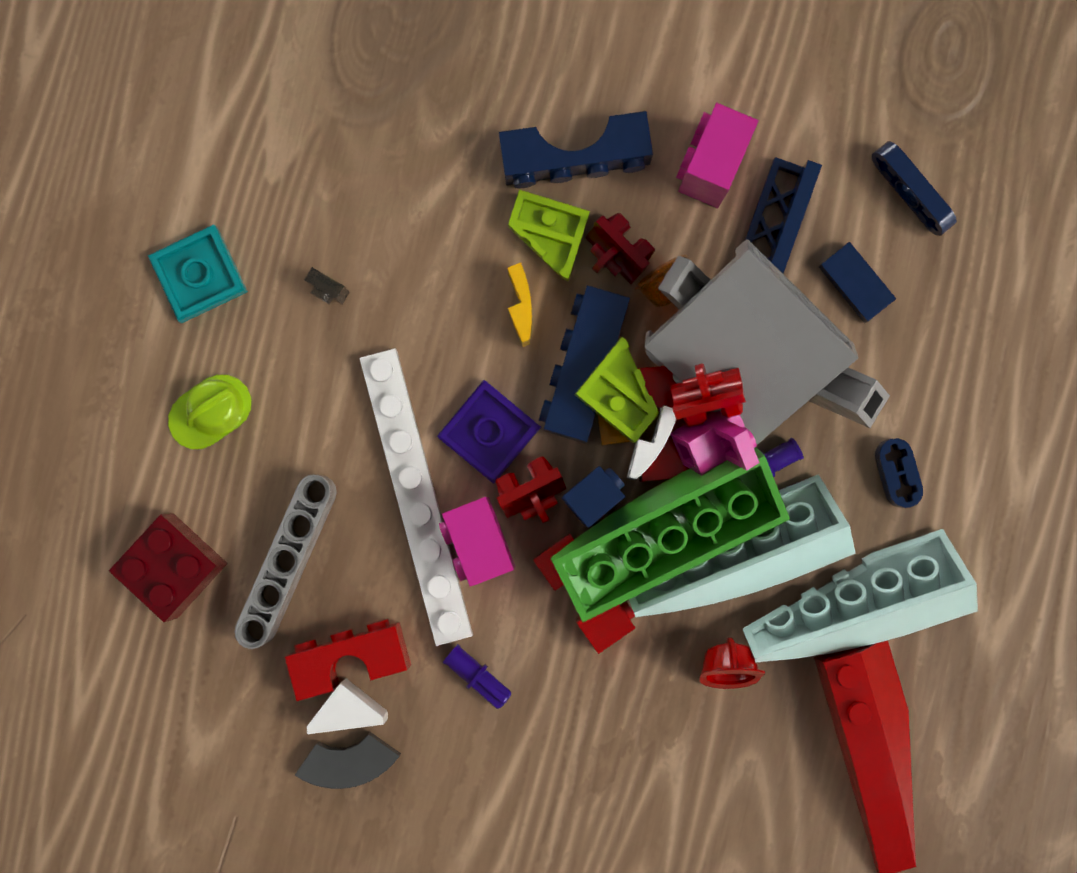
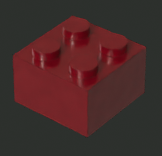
M160 514L109 569V572L165 623L178 619L228 563L175 514Z

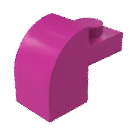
M721 411L711 412L707 414V420L703 424L692 427L685 424L670 434L683 465L701 476L726 460L746 471L760 463L754 450L757 446L753 434L745 427L741 415L726 417L722 415Z

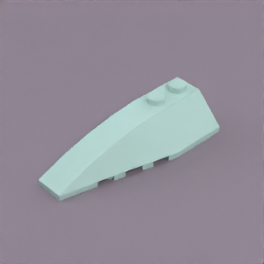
M819 474L779 490L790 520L629 599L635 617H642L715 604L787 582L856 554L850 525Z
M940 529L870 553L862 558V564L848 572L845 569L832 576L833 581L818 590L812 587L801 594V600L789 607L786 605L778 607L744 627L743 633L756 663L797 659L850 650L905 636L977 612V583L945 531Z

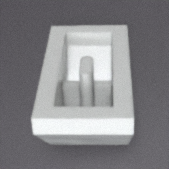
M346 678L338 685L308 724L307 734L384 725L388 719V712Z

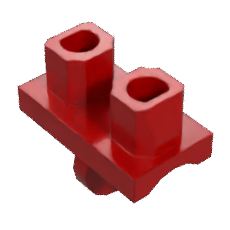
M702 363L695 365L696 377L670 385L676 420L683 418L689 427L703 424L707 420L706 412L720 409L722 415L726 417L740 415L743 412L742 403L746 402L739 368L724 372L720 370L707 374Z
M541 456L527 465L533 478L532 480L519 485L514 473H507L496 479L500 495L496 499L507 518L521 512L524 520H527L538 514L542 523L549 521L545 510L558 504L554 495L567 489L558 468L553 469L546 458Z

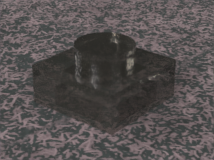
M311 267L304 279L313 287L310 294L329 305L332 300L343 305L350 293L344 285Z

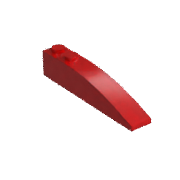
M888 640L864 647L816 656L814 660L877 873H897L916 867L909 710Z

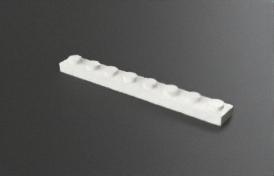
M394 348L361 357L362 370L435 644L439 646L472 637L473 633L453 564L449 545L445 543L439 527V523L443 522L398 352Z

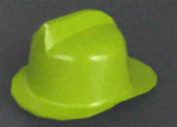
M215 375L203 380L180 396L172 405L168 415V427L172 437L181 446L189 449H205L214 445L247 420L252 402L249 390L239 379L230 375Z

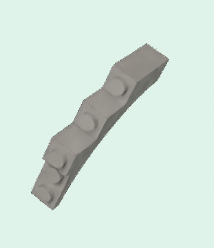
M678 256L658 289L680 309L711 279L691 260ZM848 367L812 397L809 402L871 428L890 395L876 379Z

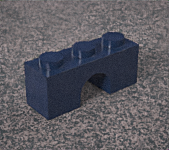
M598 466L565 493L561 499L582 524L589 528L625 498V495L620 491L625 484L610 467L603 470Z

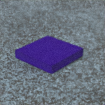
M483 380L437 437L495 484L496 479L505 472L540 430L541 426L487 381Z

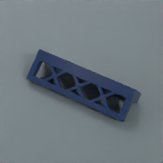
M775 157L744 241L748 239L752 243L762 237H766L772 250L767 259L784 274L822 165L808 160L802 167ZM778 170L798 176L794 189L783 194L780 193L774 181ZM770 191H772L775 198L768 200ZM791 196L788 206H786L784 199ZM778 203L784 216L782 223L768 228L762 216L764 208ZM758 225H760L763 232L755 235ZM778 231L777 237L774 241V238L771 233Z

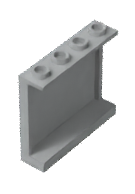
M746 239L735 249L736 257L655 333L651 330L646 333L645 352L656 365L660 367L665 365L673 373L672 376L676 383L696 377L695 365L702 363L707 374L720 370L724 372L739 368L746 402L742 403L743 412L740 415L745 427L753 434L758 444L859 357L854 343ZM717 409V410L709 411V412H707V413L717 412V411H721V410H720V409Z

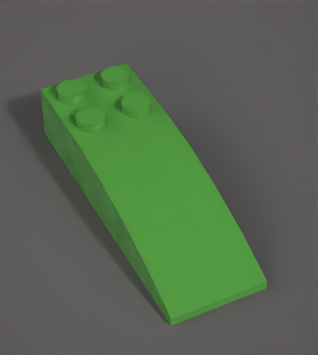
M757 447L754 448L760 463L747 471L726 460L702 476L691 469L681 472L616 510L552 556L551 560L582 622L790 520L765 455Z

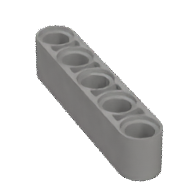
M308 475L299 482L235 627V638L244 648H259L270 642L276 635L336 498V485L326 476ZM316 481L321 482L326 491L324 498L319 502H314L309 496V488ZM301 515L310 522V530L304 537L299 536L294 530V522ZM284 550L291 552L295 559L294 566L290 571L284 570L279 564V555ZM268 585L274 586L279 592V601L276 605H271L264 599V590ZM252 620L258 621L263 626L264 633L260 640L253 638L249 633L248 627Z

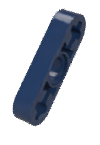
M887 141L872 153V161L876 168L930 232L941 236L957 223L953 210L898 145Z

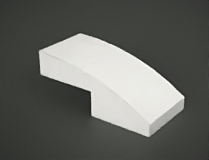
M667 406L660 408L652 442L640 439L636 441L627 478L635 480L640 477L663 449L676 421L673 408Z

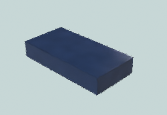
M848 242L818 266L864 323L871 320L896 300V297L851 242Z

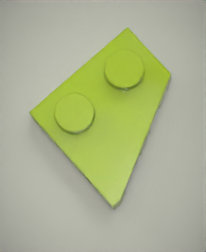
M519 189L508 227L563 280L569 281L590 211Z
M621 337L574 395L628 440L636 443L659 412L652 396L647 392L646 382L640 369H637L628 349L630 346L627 340Z

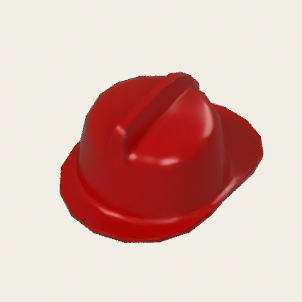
M728 637L726 643L715 645L706 651L699 680L701 684L712 688L736 689L756 684L765 675V671L758 669L750 647L735 643L732 637Z

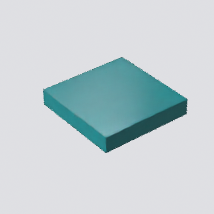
M215 224L148 255L174 314L180 323L195 318L248 292L224 239Z

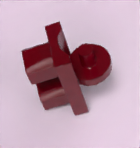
M617 213L608 219L602 215L594 223V227L585 238L593 245L589 251L598 259L592 267L597 274L607 268L615 277L620 273L632 284L650 264L649 259L654 254L655 248L646 239L640 238L632 245L624 237L631 227L629 221L621 213Z

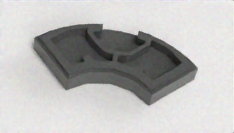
M371 732L361 742L347 748L330 747L318 742L295 776L319 787L330 789L352 788L379 777L395 763L401 753Z

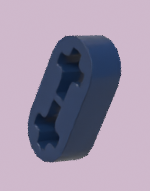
M899 438L881 442L875 451V461L888 502L899 508H910L917 505L923 496V485L910 445L905 440ZM891 445L894 450H901L902 457L897 458L899 471H897L894 461H887L885 454L891 452ZM900 475L904 486H911L912 492L907 494V501H905L904 497H897L896 490L901 488Z

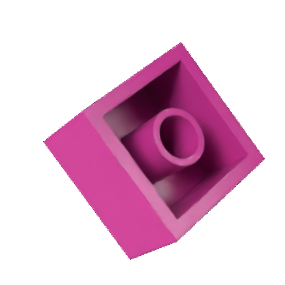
M717 102L712 114L704 112L690 145L697 148L688 147L676 178L682 180L678 192L719 208L730 189L759 120Z
M483 497L442 513L444 522L439 523V527L447 545L454 544L458 557L453 559V564L460 581L467 579L471 587L515 569V563L489 497Z

